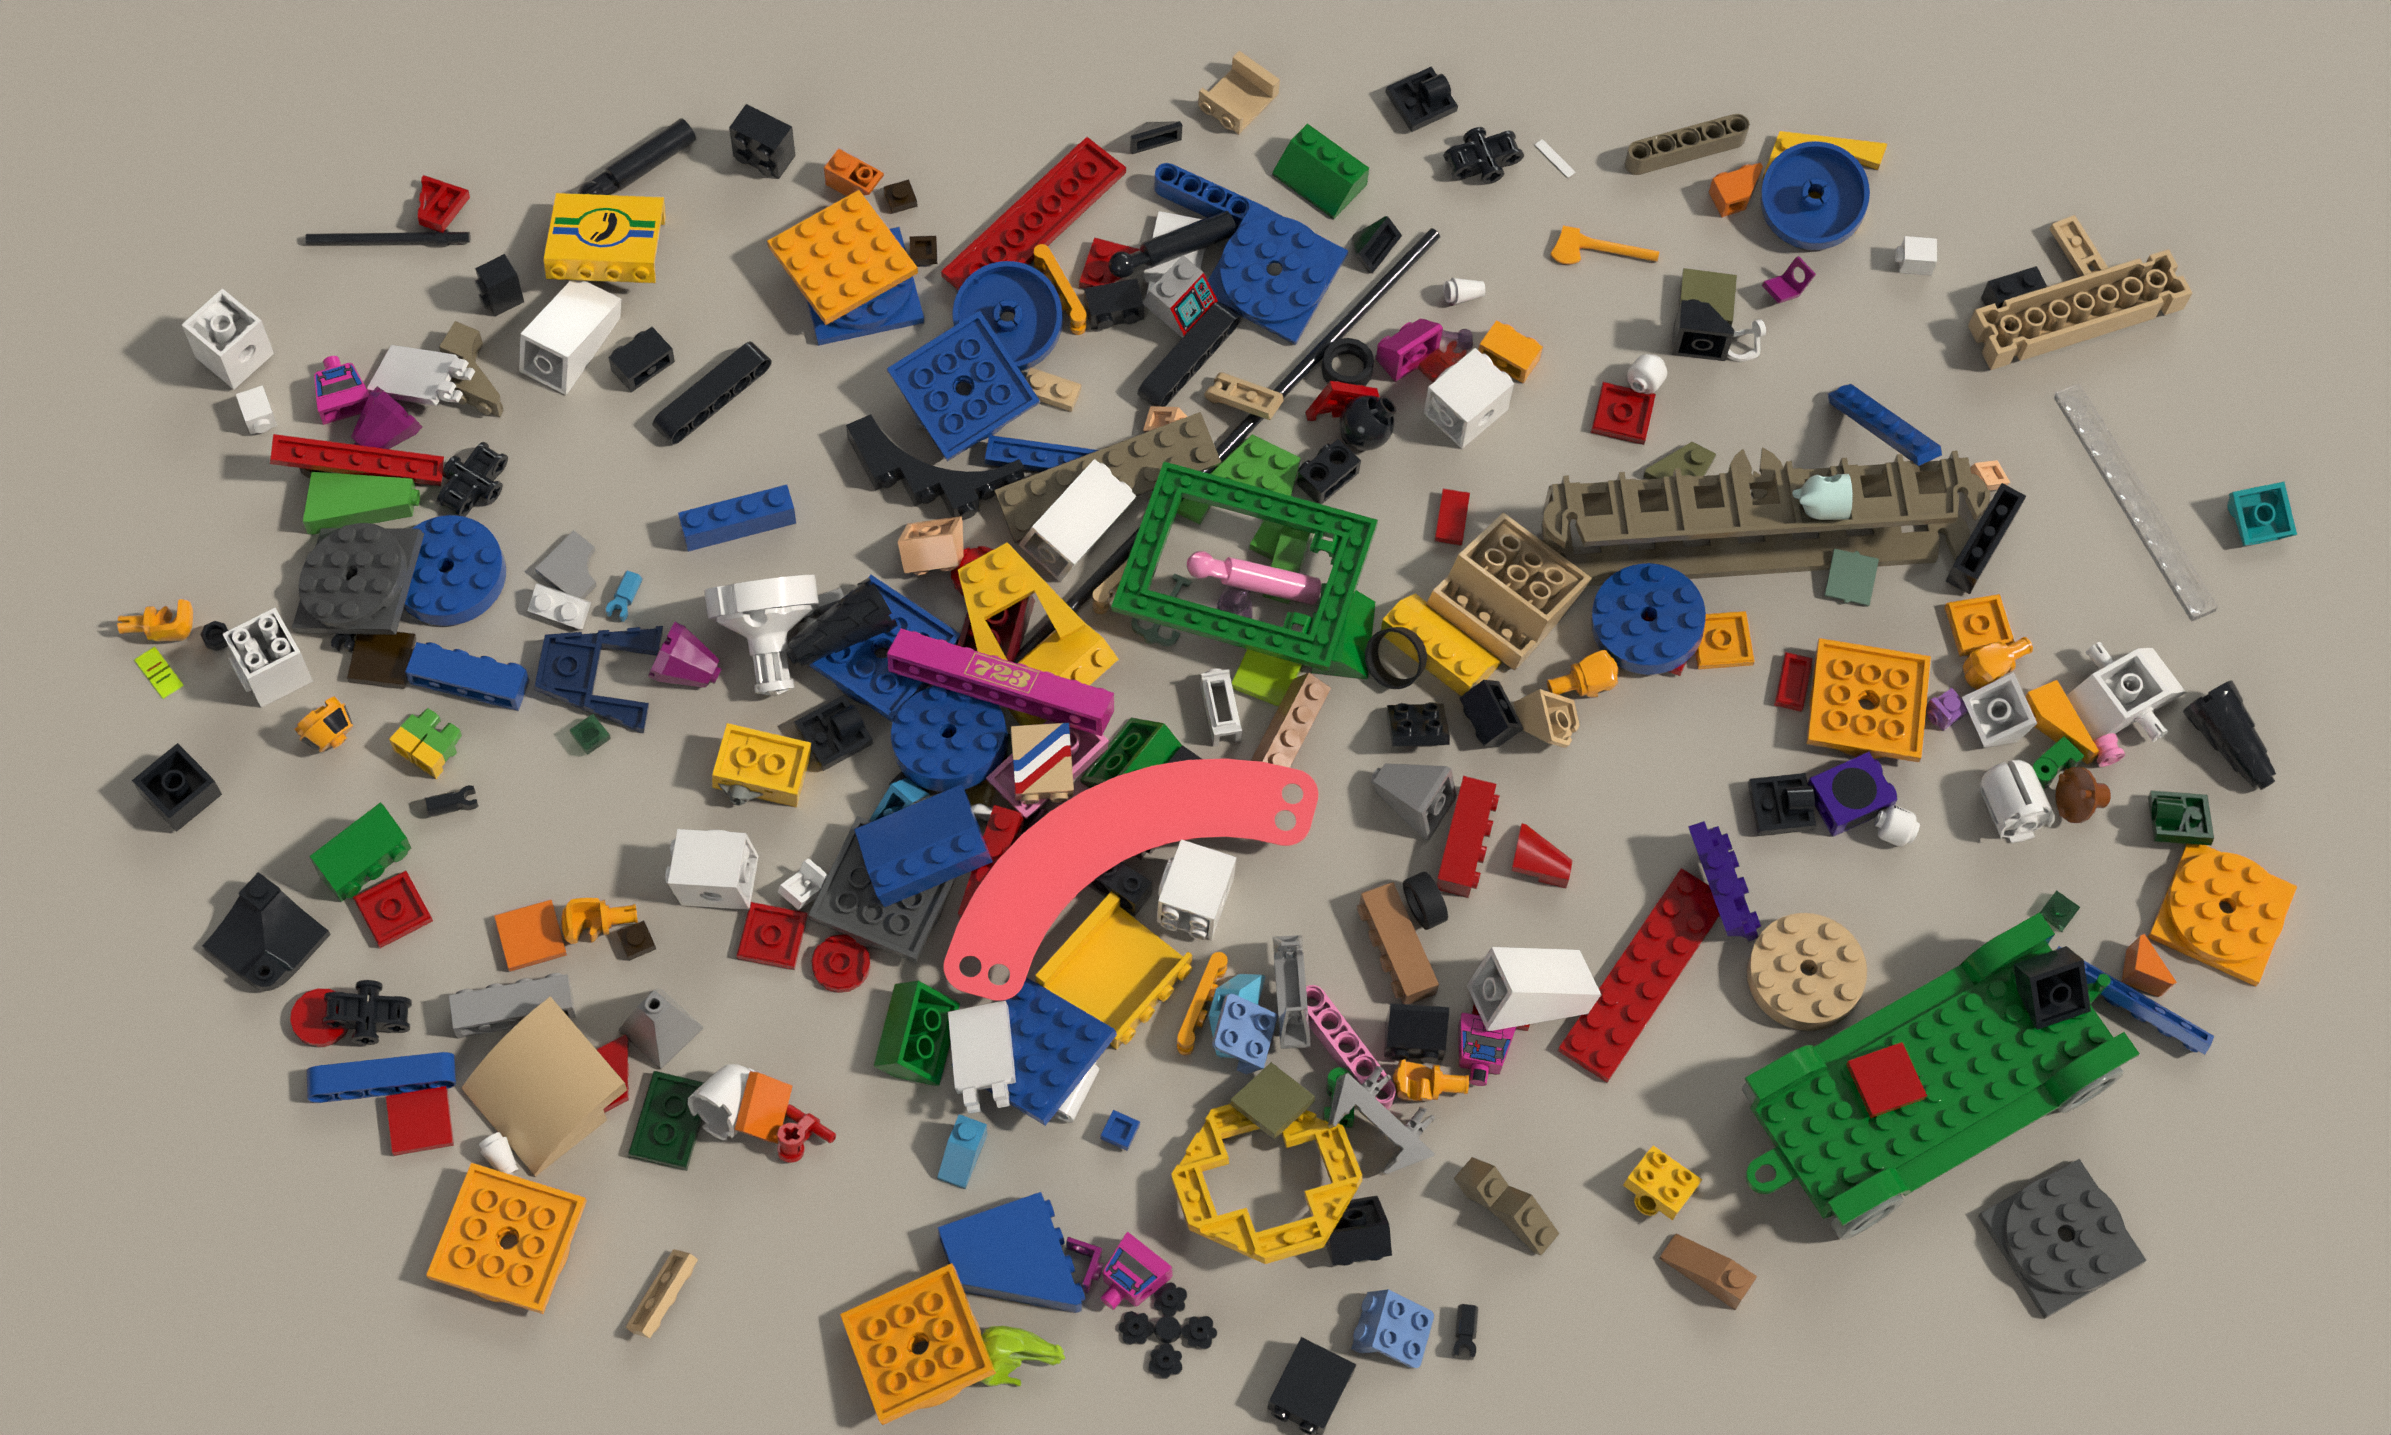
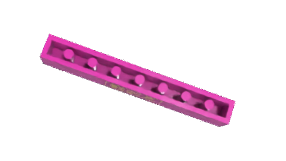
M900 629L887 653L889 672L1056 723H1069V727L1099 736L1103 735L1114 712V693L1104 688L1089 686L1077 680L1056 676L1051 672H1043L1021 663H1013L995 655L990 656L968 647L948 643L942 639L937 640L915 631L911 632Z

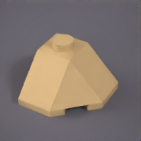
M1539 689L1513 702L1515 712L1524 731L1556 746L1566 748L1570 745L1572 733L1576 732L1580 726L1573 699Z

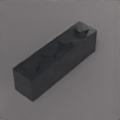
M2001 483L1952 566L1946 579L1947 583L1971 594L2019 512L2026 495Z

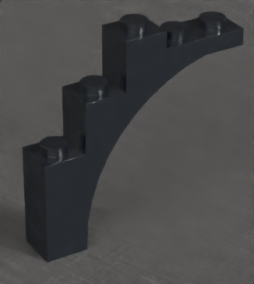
M871 414L846 425L847 438L874 489L889 488L901 480L915 506L921 503L928 504L938 496H941L952 517L962 516V519L966 520L980 511L979 500L990 499L995 496L994 490L1024 479V466L1020 459L995 470L971 472L948 470L924 463L898 448L882 432Z

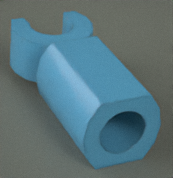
M628 570L625 571L614 594L615 600L610 601L606 606L608 617H611L614 610L620 609L622 610L620 620L624 622L627 619V607L632 604L643 580L639 574Z

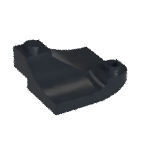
M257 872L238 893L239 897L227 916L202 946L205 951L256 989L270 991L286 983L331 934L328 929L283 893L278 886ZM261 972L269 973L267 976H260Z

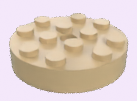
M1813 913L1790 914L1768 925L1757 938L1747 963V981L1756 1003L1776 1022L1797 1030H1821L1842 1021L1858 1003L1867 980L1866 959L1855 937L1838 922ZM1801 969L1812 970V976L1805 975Z

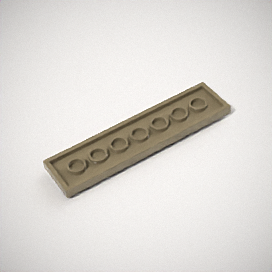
M1199 412L994 490L1014 543L1023 540L1032 526L1094 459L1099 463L1105 464L1114 477L1120 482L1126 483L1132 489V493L1136 497L1154 490L1164 461L1202 472L1221 465V460L1203 416Z

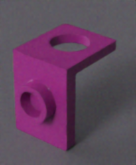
M1798 256L1783 275L1764 281L1762 287L1780 304L1798 298L1816 274ZM1796 267L1804 271L1805 278L1803 282H1798L1794 278Z
M1068 1237L1066 1249L1092 1258L1082 1284L1083 1292L1088 1294L1093 1280L1099 1281L1104 1264L1100 1263L1102 1248Z

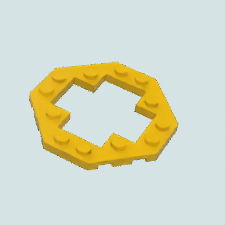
M1231 1104L1211 1109L1205 1118V1124L1200 1132L1196 1133L1186 1149L1184 1158L1171 1173L1172 1183L1188 1229L1264 1264L1324 1248L1362 1182V1173L1344 1126L1337 1124L1336 1127L1330 1129L1328 1122L1317 1118L1315 1113L1306 1110L1281 1133L1286 1148L1313 1140L1316 1141L1331 1184L1305 1191V1199L1312 1217L1255 1232L1247 1207L1217 1215L1202 1172L1229 1164V1157L1222 1139L1260 1128L1232 1107Z

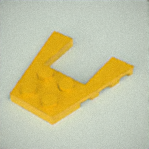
M1779 131L1762 178L1764 179L1767 169L1778 155L1800 143L1819 141L1837 145L1852 154L1861 165L1875 170L1879 169L1887 144ZM1810 192L1808 197L1810 196L1813 199H1821V195L1817 192Z
M1008 542L958 569L977 651L990 656L995 655L1007 660L986 620L1036 593L1061 640L1087 627L1084 621Z

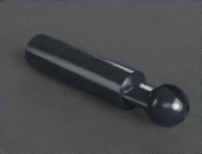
M680 118L605 168V172L593 180L583 183L578 190V194L612 195L617 190H623L696 141L694 131L683 118Z
M1226 210L1142 242L1140 244V251L1135 253L1117 252L1109 260V270L1118 278H1127L1133 273L1135 267L1142 264L1153 268L1179 258L1182 255H1187L1231 238L1237 230L1234 219L1229 211Z

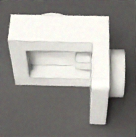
M806 859L803 861L800 871L780 885L778 893L800 910L817 898L828 875L810 859Z

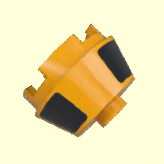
M335 696L324 702L326 706L323 705L315 711L312 710L297 724L298 727L294 729L300 736V741L320 753L331 746L333 749L339 747L348 739L345 735L353 728V723L345 703L341 704Z

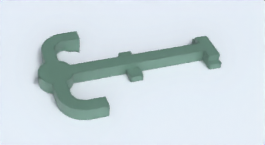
M1174 573L1172 579L1177 583L1170 596L1177 597L1182 586H1190L1192 581ZM1132 618V630L1136 634L1143 636L1148 644L1158 643L1162 646H1172L1180 637V632L1172 630V637L1165 639L1159 636L1157 632L1161 625L1154 623L1152 628L1145 630L1137 625L1140 619Z

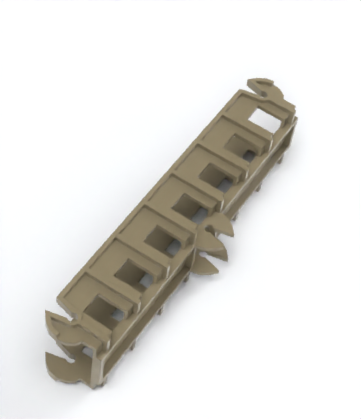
M1762 447L1759 468L1761 475L1753 471L1752 475V467L1744 449H1742L1731 461L1728 473H1719V475L1682 476L1681 469L1675 468L1673 476L1660 479H1626L1625 472H1619L1617 480L1580 484V482L1570 483L1569 475L1563 476L1561 484H1552L1548 488L1542 511L1543 520L1541 528L1543 540L1541 541L1589 575L1592 579L1587 586L1602 585L1617 571L1644 563L1671 567L1689 579L1829 570L1834 548L1852 553L1858 551L1860 555L1879 559L1878 567L1936 563L1939 555L1940 541L1938 533H1943L1946 536L1945 542L1954 561H1956L1970 538L1968 524L1958 514L1959 494L1957 492L1965 494V502L1974 521H1976L1984 513L1990 501V490L1987 489L1985 482L1978 475L1971 473L1968 457L1959 458L1957 450L1952 451L1948 459L1928 461L1920 466H1917L1913 461H1904L1903 455L1897 454L1894 462H1887L1885 464L1848 465L1847 458H1841L1838 466H1830V468L1793 469L1792 461H1786L1783 468L1781 461L1772 452ZM1837 474H1849L1852 483V510L1848 520H1818L1811 518L1805 513L1799 499L1793 497L1792 492L1802 488L1805 482L1812 476L1830 477ZM1572 519L1576 520L1575 527L1584 547L1600 546V553L1574 554L1570 530ZM1926 525L1927 531L1902 533L1901 526ZM1872 528L1873 535L1847 536L1846 530ZM1818 532L1819 538L1793 540L1792 533ZM1742 536H1764V542L1738 543L1737 538ZM1709 539L1710 543L1708 546L1684 547L1683 540ZM1654 542L1655 549L1629 551L1628 544Z

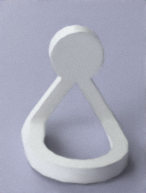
M1761 319L1754 320L1752 328L1736 331L1733 336L1735 338L1744 334H1754L1755 348L1742 355L1735 354L1729 349L1727 358L1732 361L1743 362L1757 358L1760 355V337L1766 335V327Z

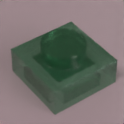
M594 714L570 729V734L587 755L611 739L610 734Z
M2056 890L2040 913L2048 923L2063 932L2080 909V906Z

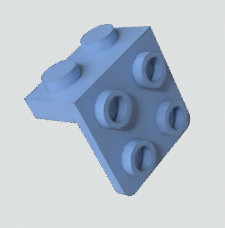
M1235 994L1226 995L1212 1041L1213 1048L1238 1059L1239 1062L1236 1070L1249 1074L1264 1069L1278 1014Z
M1389 1289L1367 1292L1362 1302L1359 1323L1354 1330V1340L1351 1349L1360 1354L1380 1352L1410 1368H1419L1422 1363L1434 1314L1431 1310Z

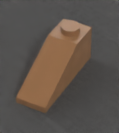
M1677 1233L1659 1257L1660 1260L1734 1310H1736L1757 1278L1756 1275L1734 1260Z

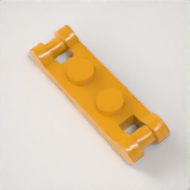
M1045 244L1037 245L1034 248V267L1043 272L1054 285L1060 298L1062 311L1065 310L1071 320V332L1075 335H1082L1086 331V311L1050 248Z
M1215 952L1210 957L1177 1037V1051L1181 1055H1190L1194 1051V1033L1197 1026L1202 1028L1206 1021L1208 1011L1204 1009L1208 1000L1213 1001L1216 988L1219 987V985L1215 984L1217 978H1222L1226 974L1228 959L1223 952Z

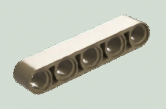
M1732 114L1634 141L1629 145L1624 164L1625 168L1631 174L1641 175L1739 148L1745 143L1750 126L1749 120L1742 114Z

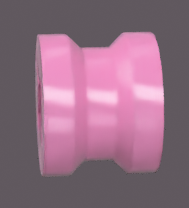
M2107 734L2093 741L2099 750L2097 754L2099 767L2112 765L2124 758L2125 753L2117 745L2118 738L2116 734Z

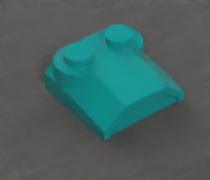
M2285 481L2229 493L2227 508L2231 516L2235 518L2243 546L2276 541L2297 535Z

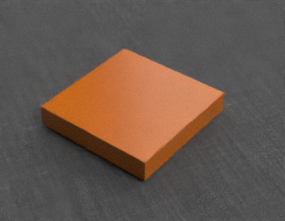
M552 899L494 916L509 972L567 956Z
M750 1071L735 1130L770 1143L778 1144V1130L783 1125L793 1086L759 1072Z

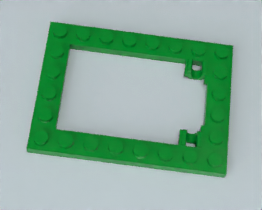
M1164 461L1111 605L1112 612L1328 672L1378 525V520ZM1181 499H1190L1315 534L1310 551L1317 554L1319 551L1327 552L1329 557H1332L1330 565H1333L1317 613L1314 612L1311 618L1298 612H1288L1283 627L1149 590ZM1323 538H1332L1333 541L1324 540ZM1293 625L1302 626V632L1292 630Z

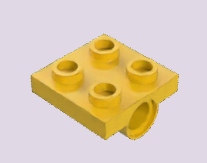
M1653 1145L1628 1176L1623 1186L1636 1194L1634 1203L1641 1213L1653 1216L1660 1211L1673 1220L1697 1189L1702 1179Z

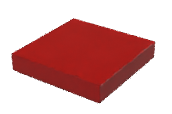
M1603 382L1591 433L1644 445L1656 394L1638 393L1632 388Z
M407 871L353 897L379 948L433 922Z
M751 902L737 952V959L795 970L808 913Z
M1903 1042L1849 1060L1846 1063L1870 1118L1924 1100L1927 1097Z
M446 1086L386 1096L391 1147L394 1156L454 1146L448 1089Z

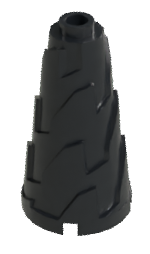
M870 578L859 582L856 588L837 601V604L819 616L814 623L791 638L788 643L790 648L785 651L793 665L797 663L801 666L810 665L834 652L837 653L884 632L888 633L898 626L896 620L890 618L889 615L892 612L874 583L871 585Z
M2232 680L2209 691L2206 696L2198 698L2183 710V713L2194 727L2201 731L2212 747L2219 751L2234 771L2239 772L2253 788L2258 786L2260 790H2263L2275 782L2273 776L2276 773L2267 755V749L2255 730V723L2244 706L2243 699Z

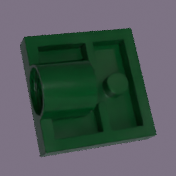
M2150 791L2148 802L2154 841L2212 846L2214 833L2208 795Z

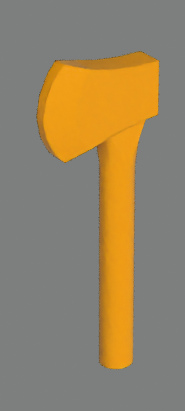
M1564 225L1560 237L1550 254L1553 259L1562 264L1580 262V249L1583 248L1655 262L1658 261L1659 251L1593 239L1580 233L1579 228Z

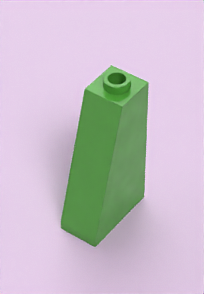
M311 472L303 523L307 533L314 535L320 534L321 528H342L343 526L357 523L374 524L412 517L414 506H419L420 491L415 488L413 479Z

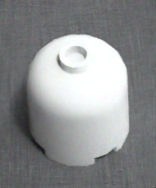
M739 1064L725 1065L688 1098L691 1114L695 1116L698 1113L705 1122L702 1127L714 1137L726 1140L729 1136L733 1138L739 1132L735 1130L749 1073L750 1071L756 1072L753 1069Z

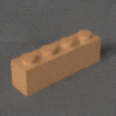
M1311 673L1294 678L1251 761L1266 762L1290 768L1331 687Z
M1394 882L1361 893L1360 902L1357 905L1358 914L1363 922L1367 921L1370 941L1373 947L1378 946L1382 955L1379 957L1384 972H1389L1393 980L1391 988L1397 999L1401 998L1403 1004H1412L1436 995L1439 983Z

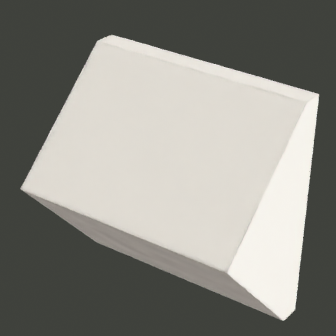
M2014 673L1962 697L1985 748L2018 742L2037 724Z

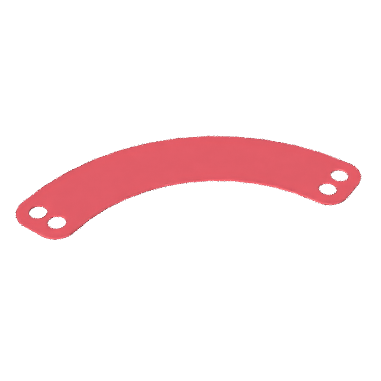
M1199 759L1146 767L1116 776L1079 793L1050 811L1024 832L997 860L976 889L956 927L944 960V973L948 982L959 991L994 1001H1003L1014 997L1022 989L1033 957L1045 934L1061 911L1080 891L1101 874L1122 861L1146 850L1178 842L1181 839L1190 840L1213 837L1253 839L1281 846H1291L1301 842L1309 833L1318 801V788L1315 781L1304 771L1266 762L1236 759ZM1288 784L1298 785L1303 791L1302 800L1296 804L1287 803L1282 797L1283 788ZM1286 810L1295 816L1296 824L1291 830L1284 831L1276 826L1275 816L1280 811ZM967 956L976 957L981 963V971L974 977H967L960 971L959 964ZM1002 964L1008 968L1010 978L1005 984L995 985L989 980L988 971L993 965Z

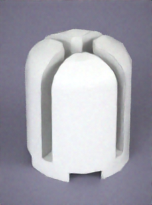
M2010 760L2008 764L2002 762L1989 769L1981 778L1980 792L2001 839L2002 837H2007L2011 843L2022 842L2034 838L2033 832L2043 827L2046 823L2048 827H2051L2055 821V815L2033 767L2022 760Z

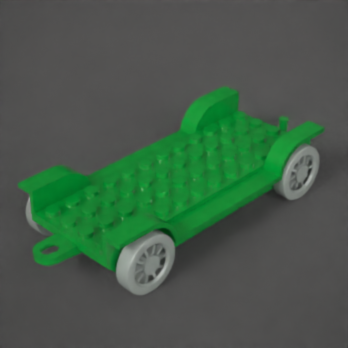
M2039 912L1983 944L1959 966L1815 1047L1813 1045L1800 1047L1745 1077L1746 1083L1743 1085L1742 1091L1751 1104L1750 1109L1775 1145V1148L1754 1159L1749 1164L1745 1173L1748 1186L1759 1194H1770L1797 1179L1823 1219L1835 1216L1831 1221V1226L1841 1240L1849 1239L1867 1230L1887 1217L1903 1203L1904 1198L1901 1194L1907 1196L2056 1109H2059L2061 1113H2066L2078 1108L2105 1091L2123 1075V1070L2120 1066L2139 1056L2140 1053L2125 1032L2113 1037L2091 1006L2095 998L2110 984V977L2107 974H2100L2094 983L2087 984L2091 1012L2037 1030L2017 991L2013 964L2052 951L2048 943L2055 933ZM1903 1042L1927 1097L1924 1100L1870 1118L1846 1063L1849 1060ZM1769 1165L1774 1168L1776 1177L1772 1181L1760 1183L1755 1178V1172L1761 1166Z

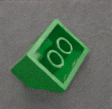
M1307 123L1290 140L1272 175L1332 219H1335L1367 186L1369 167Z
M1322 583L1319 605L1327 583ZM1357 590L1355 591L1329 671L1312 668L1311 673L1368 679L1365 649L1373 632L1376 603L1374 600Z
M1131 717L1109 743L1108 749L1095 760L1080 778V781L1088 788H1092L1116 776L1150 766L1167 764L1182 744L1165 723Z
M380 802L309 857L320 879L342 902L346 898H352L357 895L361 887L370 880L379 878L384 873L385 868L393 862H399L405 858L411 846L406 835Z
M920 981L895 984L873 1066L895 1078L940 1086L951 1042L948 1012L959 1010L960 1003Z

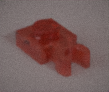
M1453 340L1447 345L1444 353L1437 348L1420 362L1418 370L1434 383L1444 370L1455 365V363L1465 357L1467 350L1464 349L1461 353H1454L1453 350L1457 346V341Z

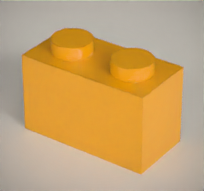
M1496 320L1481 341L1478 351L1489 356L1493 365L1500 371H1504L1512 378L1524 383L1539 362L1543 346L1539 345L1535 339L1518 333L1512 326L1502 324Z

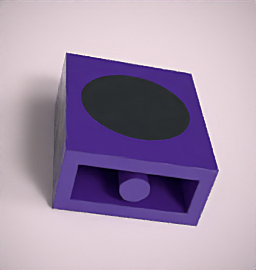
M1870 752L1813 776L1808 781V785H1811L1814 791L1815 808L1832 837L1876 818L1880 810L1886 811L1889 806L1895 805L1898 800L1894 786L1886 781L1881 764L1877 759H1873Z

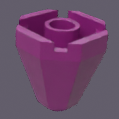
M377 386L369 394L351 438L355 441L353 445L390 449L416 435L423 426L411 414L408 415L405 409L391 396Z
M674 622L648 677L657 682L706 688L709 682L715 684L722 669L717 667L720 660L684 625Z

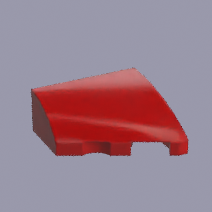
M1521 823L1511 871L1539 877L1538 882L1567 888L1573 860L1527 824Z

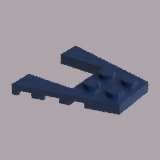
M663 626L641 630L640 627L627 628V631L615 632L598 630V633L582 634V632L546 634L538 666L535 691L637 732L644 733L649 703L593 695L602 648L657 656L660 650Z

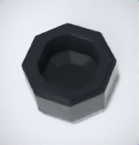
M213 621L204 625L200 635L208 649L219 651L228 646L223 636V633L228 631L225 623Z

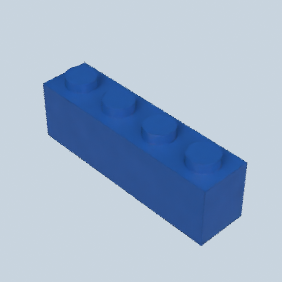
M787 484L678 512L688 552L796 524L795 510Z
M416 642L405 671L408 681L412 685L516 711L520 709L529 684L527 671L519 664L499 663L488 656H481L480 658L471 656L460 649H454L453 651L443 649L438 644L427 642L426 644Z

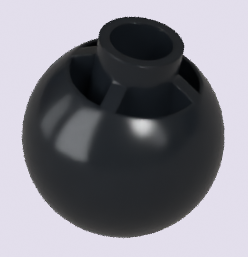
M1364 395L1352 399L1346 404L1340 415L1339 426L1343 441L1349 446L1365 451L1383 446L1390 439L1394 430L1393 415L1397 411L1394 403L1386 396L1377 398Z

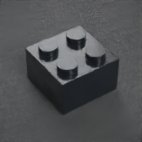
M745 104L729 127L733 157L742 164H749L757 168L766 176L771 175L780 179L796 156L792 126L748 104Z
M179 743L174 745L132 780L139 794L176 832L222 795L215 780Z

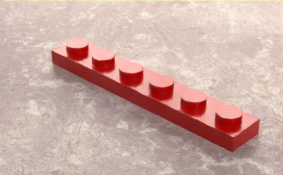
M273 434L270 464L342 474L413 479L414 483L441 486L444 456Z

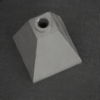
M1385 763L1382 769L1377 768L1371 779L1376 793L1427 841L1430 840L1457 798L1452 770L1447 766Z
M656 989L636 1007L619 1028V1031L623 1035L626 1034L630 1042L656 1066L662 1069L703 1029V1026L663 989Z

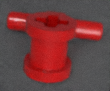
M789 1104L785 1115L797 1122V1124L787 1123L779 1128L777 1154L785 1162H797L804 1155L803 1143L813 1133L828 1143L834 1142L836 1133L822 1125L820 1119L811 1113L805 1114Z

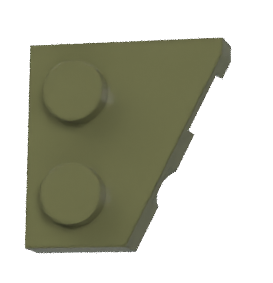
M1690 442L1648 467L1643 477L1647 479L1673 476L1675 468L1681 469L1682 476H1705L1716 457V453L1694 442Z

